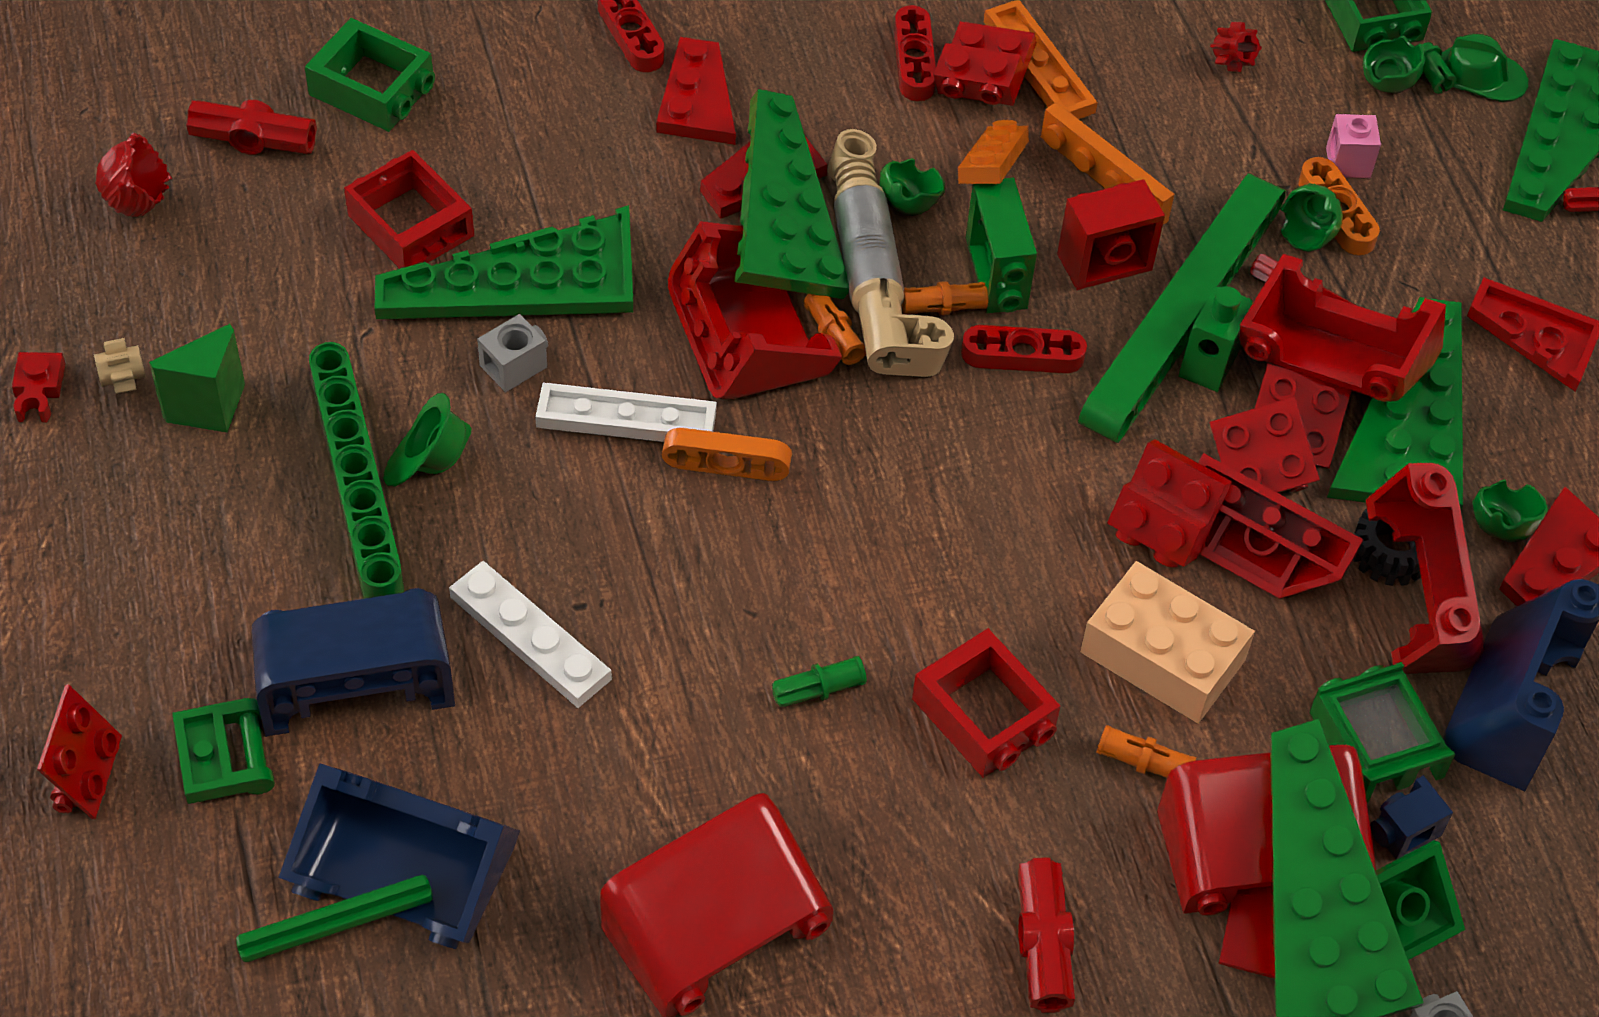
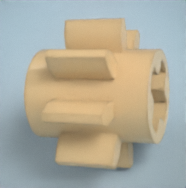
M125 338L104 342L105 352L94 354L101 386L113 384L115 394L136 390L135 380L146 377L139 346L127 347Z

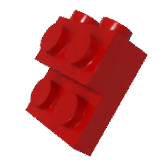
M960 21L952 43H945L933 74L938 94L954 99L967 98L979 100L990 105L1004 104L1014 106L1037 43L1035 33Z
M1154 439L1147 443L1131 481L1123 485L1107 524L1117 529L1115 535L1120 541L1133 546H1138L1142 543L1155 550L1153 557L1162 565L1176 568L1179 565L1184 567L1197 559L1232 481Z

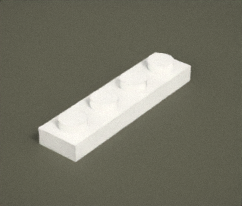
M543 382L536 412V428L664 442L666 433L674 428H689L713 432L717 402Z
M480 562L449 587L451 599L577 708L612 680L610 668L486 562Z

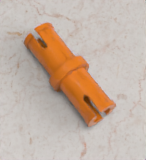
M947 281L938 282L936 286L904 287V301L901 304L902 313L908 315L938 312L939 315H950L951 311L986 309L988 306V290L985 282L949 285Z
M807 294L804 299V307L819 325L818 332L827 333L834 338L842 355V362L846 365H852L863 359L866 355L865 345L851 328L852 321L848 314L844 311H839L829 296Z
M1109 725L1105 726L1096 752L1097 754H1102L1135 766L1136 772L1145 775L1146 771L1166 778L1175 767L1186 762L1196 761L1197 759L1195 756L1180 753L1156 743L1157 739L1150 736L1147 739H1143L1112 728Z

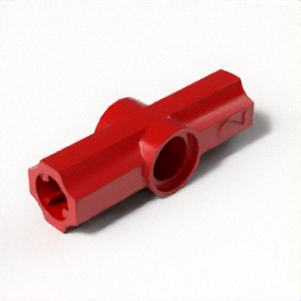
M192 100L188 109L186 124L188 135L229 141L236 150L248 155L258 154L264 147L311 154L315 146L317 131L315 119L274 113V110L269 105L258 100H246L240 107Z
M1046 857L1033 858L1026 863L1019 864L1018 880L1021 912L1018 920V940L1021 957H1026L1030 1008H1036L1041 1013H1056L1065 1008L1073 1007L1075 1001L1071 957L1074 950V926L1071 912L1066 911L1061 863L1054 862L1051 858Z

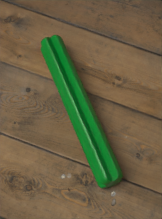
M419 875L239 934L236 937L237 949L242 961L250 962L429 903L433 900V893L426 875Z

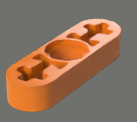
M1313 157L1306 160L1299 177V187L1308 183L1325 186L1335 193L1336 198L1345 203L1349 208L1342 211V226L1339 233L1335 236L1339 245L1346 252L1353 255H1366L1372 252L1380 232L1379 225L1341 171L1331 160L1323 157Z
M689 428L669 430L665 435L662 449V459L664 462L677 469L767 481H778L786 478L789 474L792 457L790 447L778 440ZM720 452L730 453V454H733V455H735V456H725V455H722V454H719V453H720Z

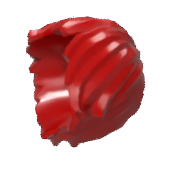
M132 133L126 141L115 145L102 157L97 167L95 183L98 191L102 194L101 198L107 201L109 207L113 208L116 213H122L125 216L131 217L144 216L156 204L164 200L163 193L169 189V186L164 183L172 180L170 173L167 172V165L158 157L159 152L154 151L148 140L137 133Z

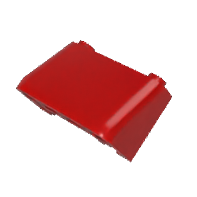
M700 221L671 267L668 277V289L712 396L719 399H735L828 376L842 358L834 338L827 333H817L808 340L787 290L735 282L736 271L740 267L741 256L737 255L738 243L743 237V226Z
M1283 254L1240 324L1241 345L1251 358L1258 361H1266L1371 396L1383 402L1401 399L1435 364L1443 348L1446 304L1425 298L1416 312L1412 313V308L1403 306L1397 318L1322 295L1323 280L1314 278L1311 283L1301 272L1303 259Z
M1408 463L1365 500L1369 521H1378L1380 519L1389 524L1395 531L1392 533L1394 542L1415 541L1429 623L1415 624L1409 629L1411 638L1409 643L1391 652L1393 665L1402 662L1405 674L1466 670L1481 658L1484 651V639L1456 483L1453 475L1439 464Z
M1330 745V751L1374 870H1376L1362 766L1357 750L1350 745ZM1270 752L1186 762L1171 770L1165 783L1157 813L1183 914L1199 912L1201 915L1206 916L1219 914L1227 909L1228 903L1234 899L1237 890L1273 886Z
M759 793L745 799L621 870L606 882L600 893L601 929L662 1017H674L677 1014L685 1016L694 1012L705 1001L704 993L707 991L710 977L789 931L794 939L806 938L807 940H813L819 937L829 928L833 920L834 911L782 814L768 794Z

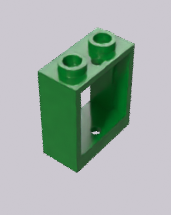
M1325 0L1352 52L1368 50L1370 45L1378 41L1394 40L1400 36H1405L1410 43L1424 40L1432 15V10L1426 0H1392L1399 13L1367 19L1362 18L1353 0Z
M350 18L305 66L309 96L388 132L400 119L403 120L408 116L412 106L423 94H427L432 89L435 81L431 53L353 18ZM364 56L402 72L384 93L346 77Z
M1004 178L1001 184H973L965 238L978 283L985 282V286H987L988 306L986 313L1014 312L1016 310L1028 309L1037 252L1015 178Z

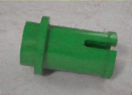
M1426 42L1422 44L1425 55L1423 74L1432 86V90L1436 94H1440L1443 91L1440 84H1442L1445 91H1448L1455 85L1457 78L1441 57V48L1438 45H1433L1431 42Z

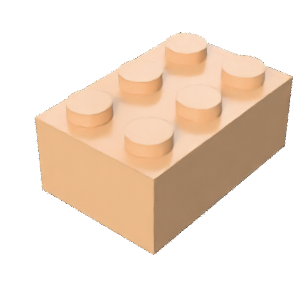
M1135 561L1088 620L1080 653L1199 724L1245 662L1255 630Z

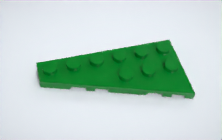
M1555 38L1548 55L1503 207V211L1543 222L1563 199L1564 191L1586 173L1589 165L1595 158H1599V51Z
M758 89L750 100L748 133L751 135L750 147L746 151L745 162L749 163L748 173L744 177L740 217V223L743 226V237L738 243L737 255L741 256L740 267L736 271L735 282L844 299L849 293L846 268L794 98L791 95Z
M629 205L615 209V215L596 220L594 215L579 219V225L558 230L554 227H548L490 244L489 250L470 255L468 250L452 254L453 260L432 266L422 262L375 275L376 319L633 312Z
M1419 297L1413 312L1419 310L1425 298ZM1431 299L1446 304L1443 348L1435 364L1401 399L1383 402L1372 397L1333 480L1327 498L1366 503L1365 500L1408 463H1435L1445 467L1453 475L1460 510L1462 509L1461 302Z
M1319 719L1271 733L1274 999L1276 1017H1388L1422 1006L1424 1003Z

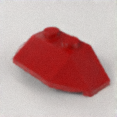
M1202 454L1198 462L1199 464L1232 481L1202 546L1200 555L1279 599L1343 579L1364 539L1207 454Z

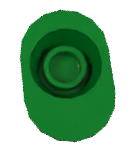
M1475 33L1455 38L1451 48L1442 52L1441 57L1457 78L1453 86L1454 88L1501 102L1514 101L1522 97L1528 89V77L1524 69L1516 61L1506 57L1499 43L1490 36Z
M437 393L427 401L418 414L412 428L390 457L384 471V482L387 486L395 487L404 483L416 471L430 474L444 472L452 467L460 458L471 435L472 428L468 423L450 411V399L445 393Z

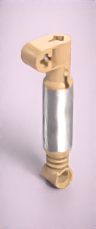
M847 129L842 131L837 137L827 171L837 186L834 210L839 240L848 277L850 300L860 317L868 365L871 370L880 374L920 377L934 376L942 369L953 343V330L945 321L937 317L906 315L902 313L901 304L904 301V285L887 198L882 187L877 183L873 162L877 145L869 134L857 129Z

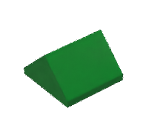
M230 324L149 362L162 416L167 423L228 432L245 386L235 332Z
M1433 840L1375 870L1408 960L1465 930L1440 842Z

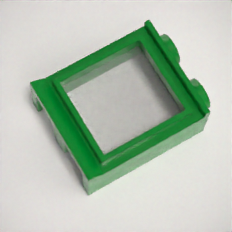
M1402 662L1388 667L1376 665L1367 669L1359 676L1346 680L1334 678L1325 682L1318 688L1309 712L1313 720L1319 719L1329 746L1350 745L1357 750L1362 766L1367 803L1370 801L1377 783L1392 779L1396 788L1402 790L1414 783L1419 770L1430 767L1429 770L1436 781L1443 779L1455 756L1454 751L1445 744L1404 673Z

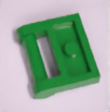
M243 698L172 713L184 792L188 804L244 792L263 794L274 788L273 771L266 765L259 725L261 715L257 699ZM232 723L240 725L247 769L235 772L232 770L225 725Z

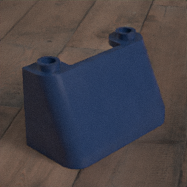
M1584 579L1572 580L1495 618L1484 641L1483 654L1472 668L1443 735L1445 744L1455 753L1453 758L1455 761L1524 792L1526 791L1556 734L1564 712L1561 698L1548 687L1534 682L1537 672L1547 676L1553 665L1559 662L1568 661L1567 665L1576 668L1599 622V584Z
M414 588L398 594L287 611L271 610L262 614L252 624L256 698L265 737L289 733V720L298 712H300L301 718L311 717L309 704L405 689L406 701L416 700L415 693L423 694L429 698L432 710L455 706L451 666L439 600L436 595L424 589Z
M319 763L278 878L294 883L291 889L292 893L320 901L322 892L349 899L419 875H426L433 893V900L392 915L422 925L423 928L430 930L431 933L428 940L457 949L460 941L465 943L471 941L514 850L520 830L369 778Z

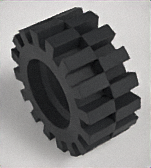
M1366 508L1359 518L1354 535L1364 539L1353 559L1354 562L1361 561L1358 569L1363 574L1369 569L1373 571L1370 579L1378 582L1380 576L1386 577L1385 585L1393 586L1396 578L1399 579L1401 586L1408 585L1411 578L1414 582L1419 580L1421 573L1415 541H1407L1411 549L1406 551H1397L1385 546L1378 539V536L1384 534L1393 535L1392 533L1395 531L1389 524L1380 519L1378 521H1369Z

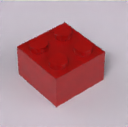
M1144 179L1130 183H1121L1111 188L1091 193H1081L1075 197L1067 198L1057 255L1076 290L1153 271L1165 214Z

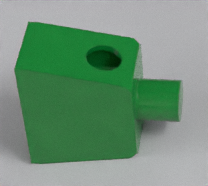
M1218 286L1212 289L1191 330L1178 377L1215 392L1219 391L1242 347L1240 324L1253 304L1252 299L1242 296L1233 287ZM1211 341L1215 342L1219 348V353L1215 355L1205 353L1206 347L1209 348Z

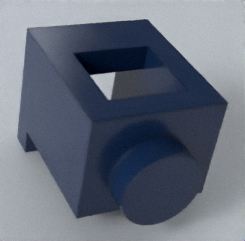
M1423 775L1415 780L1409 794L1405 795L1403 792L1396 793L1381 805V814L1379 818L1370 823V829L1376 842L1380 846L1386 847L1397 860L1441 837L1453 812Z

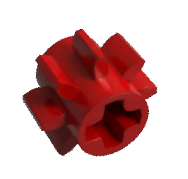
M1231 22L1230 28L1218 27V35L1210 45L1216 56L1215 64L1227 65V70L1241 72L1243 66H1254V59L1257 57L1259 50L1262 49L1256 37L1257 29H1245V22Z

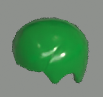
M1400 36L1394 40L1378 41L1370 45L1363 57L1364 76L1368 83L1379 91L1394 94L1401 93L1412 88L1421 77L1424 69L1425 55L1422 44L1419 43L1417 46H1414L1405 36Z
M913 158L900 163L892 160L880 171L879 186L882 187L885 193L887 204L904 215L916 216L923 214L932 208L945 193V181L939 171L935 168L920 171L915 166V159Z
M1308 183L1297 187L1291 191L1280 208L1285 214V224L1281 229L1283 237L1294 248L1302 251L1311 252L1321 249L1339 233L1342 226L1343 214L1340 201L1336 198L1335 193L1325 186Z
M1505 479L1490 487L1484 486L1480 488L1472 502L1473 512L1479 527L1488 535L1506 542H1519L1527 539L1534 533L1548 512L1545 498L1535 487L1528 484L1518 490H1513L1507 486Z

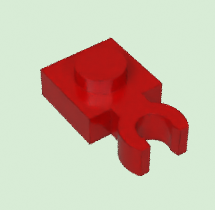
M18 352L12 382V390L14 396L17 397L13 407L18 422H24L26 412L33 408L38 409L41 422L47 423L50 419L51 410L47 398L60 397L66 365L63 353Z

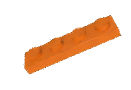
M1014 0L985 10L983 22L988 26L1035 33L1037 43L1024 77L1047 107L1057 102L1078 119L1096 113L1098 103L1020 0Z
M1055 102L1045 109L1041 138L1052 149L1060 152L1074 163L1080 171L1088 174L1103 186L1104 189L1121 183H1130L1144 179L1165 214L1163 225L1169 221L1175 195L1173 192L1059 103Z
M998 120L992 123L993 126H988L958 166V184H1001L1029 142L1028 126H1017V122L1014 120Z

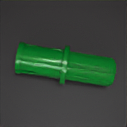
M853 656L850 659L820 667L819 664H813L810 671L775 680L772 683L773 697L779 707L790 706L817 697L824 701L828 699L831 693L858 685H865L867 682L866 671L859 656Z

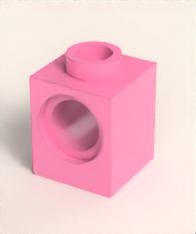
M1336 114L1326 146L1328 159L1338 167L1345 178H1371L1381 147L1376 115Z

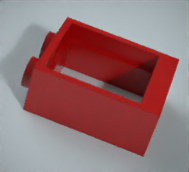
M413 149L398 158L390 160L387 164L366 176L357 178L351 184L344 187L348 216L399 269L422 262L429 263L474 237L472 208ZM414 188L437 213L397 234L374 210Z
M989 628L915 674L912 700L982 778L996 769L999 771L1006 770L1017 761L1021 752L1033 744L1036 747L1042 746L1053 737L1057 730L1056 724L1061 705ZM989 669L1030 712L991 739H988L949 696Z

